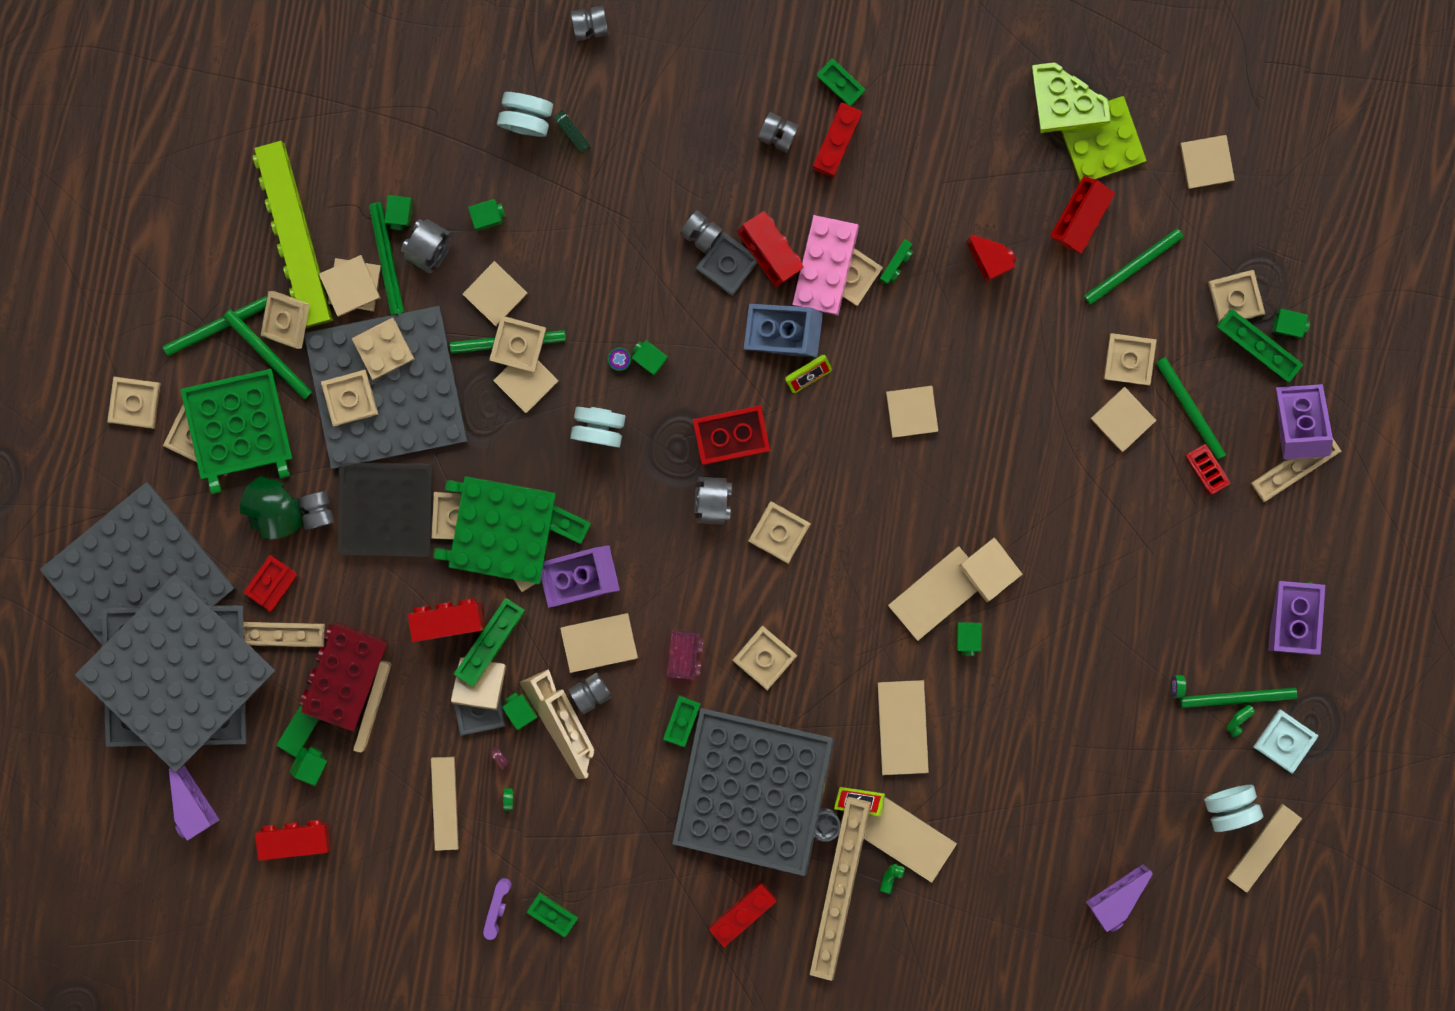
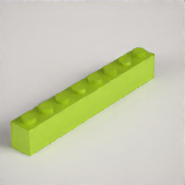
M278 141L254 148L256 155H253V160L256 168H260L262 177H259L260 186L263 191L266 190L268 199L265 200L268 213L272 212L274 221L271 222L274 235L279 236L280 244H277L280 257L285 258L286 266H283L286 279L291 280L292 288L289 289L292 298L310 304L306 328L332 322L333 317L324 285L319 276V266L285 143Z

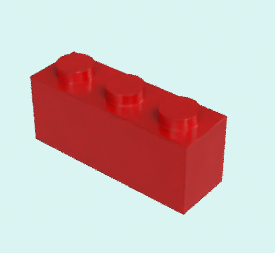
M841 102L814 162L813 170L834 178L861 118L862 111Z
M1083 176L1050 237L1068 250L1082 254L1094 230L1099 225L1104 212L1109 207L1115 192L1098 180Z
M765 211L744 223L736 231L775 288L798 274L804 268L800 257L791 250L786 237L779 233L773 219Z
M321 819L307 821V825L298 826V822L285 823L284 828H275V825L261 826V830L255 833L258 861L328 853L331 850L328 822L321 823Z
M760 881L709 925V931L725 947L776 903V897Z

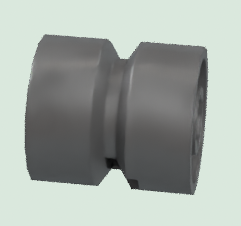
M603 5L591 7L589 12H586L584 9L571 11L576 41L589 39L591 35L595 37L608 35Z
M769 112L757 140L768 145L774 143L775 148L787 153L799 125L788 120L782 122L780 116ZM779 128L784 130L782 138L776 137Z
M696 210L679 234L689 242L694 240L695 246L706 253L718 239L723 229L714 222L708 223L707 217Z
M326 491L297 498L300 511L305 513L302 517L305 530L334 523L332 511L327 509L330 503Z
M597 672L586 678L585 684L578 683L569 689L572 698L583 714L594 709L595 703L602 704L612 698Z
M820 808L815 837L821 841H831L839 835L841 823L833 810Z

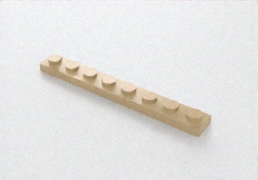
M852 797L847 798L810 975L830 981L834 979L869 816L871 802Z

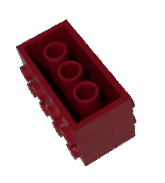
M336 621L333 626L329 625L324 636L327 644L325 647L321 646L315 660L319 663L318 668L312 669L307 681L308 684H311L310 689L303 692L299 705L303 706L301 712L354 732L388 640Z

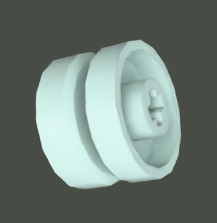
M504 92L501 104L510 111L499 113L497 125L519 134L546 137L549 124L540 118L551 116L553 103L526 94Z
M576 407L574 419L588 424L587 427H572L570 439L620 448L622 436L619 433L609 431V427L623 428L626 416L601 408Z
M1254 785L1229 788L1204 799L1207 811L1217 813L1210 819L1215 832L1237 829L1263 818L1260 805L1251 803L1257 797Z

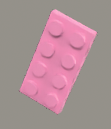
M813 216L802 262L804 268L800 271L793 306L812 307L824 313L839 315L859 230L858 224Z

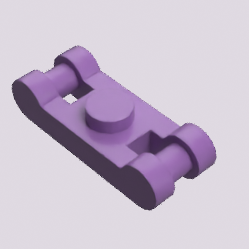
M507 878L500 879L495 887L483 931L484 937L489 940L494 939L499 932V926L496 924L498 916L503 917L506 906L505 903H502L503 897L511 888V881Z

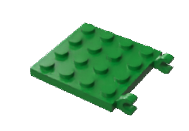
M272 369L180 389L201 480L208 478L211 494L222 492L218 476L277 463L281 479L290 477L286 461L293 458Z
M468 476L464 477V483L448 480L445 490L462 492L452 550L437 548L434 550L433 558L449 560V568L540 584L556 493Z

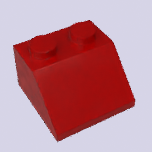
M972 235L967 239L966 244L986 283L1011 271L1015 267L1016 257L1011 249L1007 250L1005 245L976 235Z

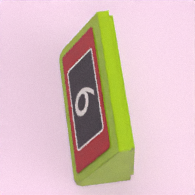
M821 355L785 377V381L792 393H796L831 372L832 368L826 356Z
M844 787L839 788L835 810L844 811L847 798L852 797L871 802L869 815L882 817L885 794Z

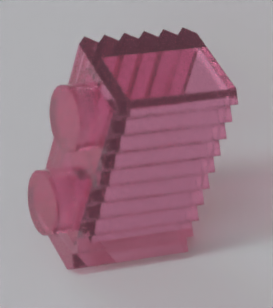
M672 630L667 677L694 680L695 675H700L701 661H697V653L702 652L704 638H699L700 633Z

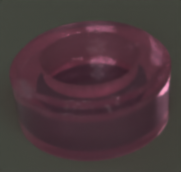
M498 747L489 751L502 770L509 766V763Z

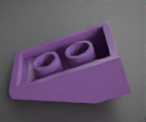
M1323 384L1276 387L1283 459L1330 456L1333 437Z
M610 546L595 547L544 561L541 579L548 608L620 591Z
M1278 581L1270 624L1268 651L1321 655L1325 585Z
M184 765L178 772L170 768L169 775L174 821L177 824L175 828L182 838L185 837L188 841L220 820Z
M1144 864L1086 901V904L1106 932L1109 930L1114 932L1123 926L1122 922L1127 919L1150 880L1152 872Z

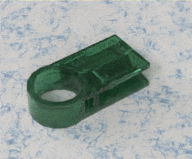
M563 110L553 116L581 154L587 148H591L590 144Z

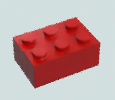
M761 405L693 419L702 465L770 452Z
M475 598L461 600L457 606H453L452 602L437 604L436 609L430 610V606L413 608V613L408 614L412 642L485 629L482 603L475 602Z

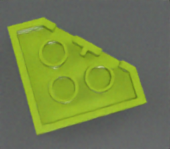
M1055 62L1032 65L1041 133L1110 124L1107 98L1089 89L1087 84L1075 76L1072 77Z

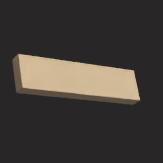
M1333 439L1330 456L1286 459L1250 484L1262 502H1266L1340 453L1341 450Z
M244 622V637L249 645L325 647L326 624Z
M383 660L379 664L354 751L361 753L366 750L392 665L390 662Z
M432 757L435 850H458L455 757Z
M1282 804L1227 878L1245 892H1248L1302 818Z

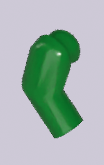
M1250 705L1245 706L1227 724V732H1230L1232 737H1237L1242 733L1243 730L1239 725L1255 714L1253 707Z
M892 864L883 876L881 892L891 894L895 877L903 878L905 872L903 866Z

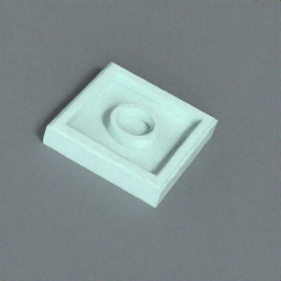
M1279 709L1253 747L1293 774L1318 738V735Z

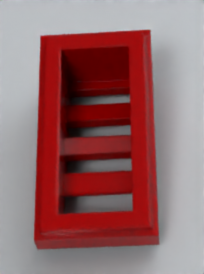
M1206 444L1185 455L1208 495H1212L1231 484ZM1205 452V458L1198 462L1194 460V458ZM1210 461L1211 465L1203 470L1199 468V466ZM1213 469L1216 471V473L1208 478L1204 475ZM1219 477L1221 481L1211 486L1209 482Z

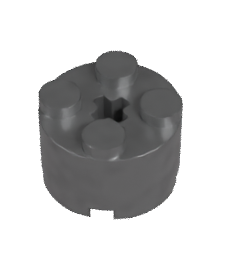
M419 219L413 227L414 233L410 239L405 240L401 251L404 252L405 260L428 273H432L431 268L433 266L438 268L446 257L451 246L447 242L449 238L453 239V234L428 219L424 221Z
M698 477L697 482H701V486L696 487L694 513H699V519L695 518V523L723 525L725 520H730L731 508L727 506V497H731L732 483H727L726 478Z

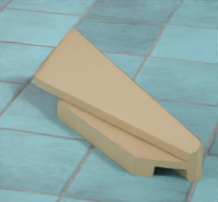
M549 670L521 681V687L576 778H587L589 775L587 773L589 760L593 758L594 748L564 690L556 691Z

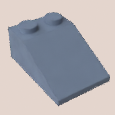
M749 304L744 350L817 358L823 312L812 307Z

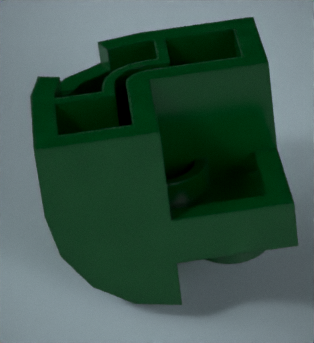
M260 476L245 488L239 505L240 514L249 517L251 529L260 531L261 537L264 539H278L288 536L304 525L297 499L290 497L288 492L283 489V483Z

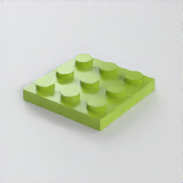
M1124 96L1108 101L1110 124L1061 130L1079 183L1083 176L1099 179L1147 161Z

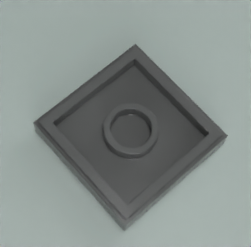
M722 232L698 264L696 270L733 296L758 262L748 249L725 232Z
M501 697L497 711L454 704L460 736L506 727Z

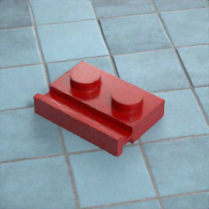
M270 555L243 593L272 612L299 574L273 555Z

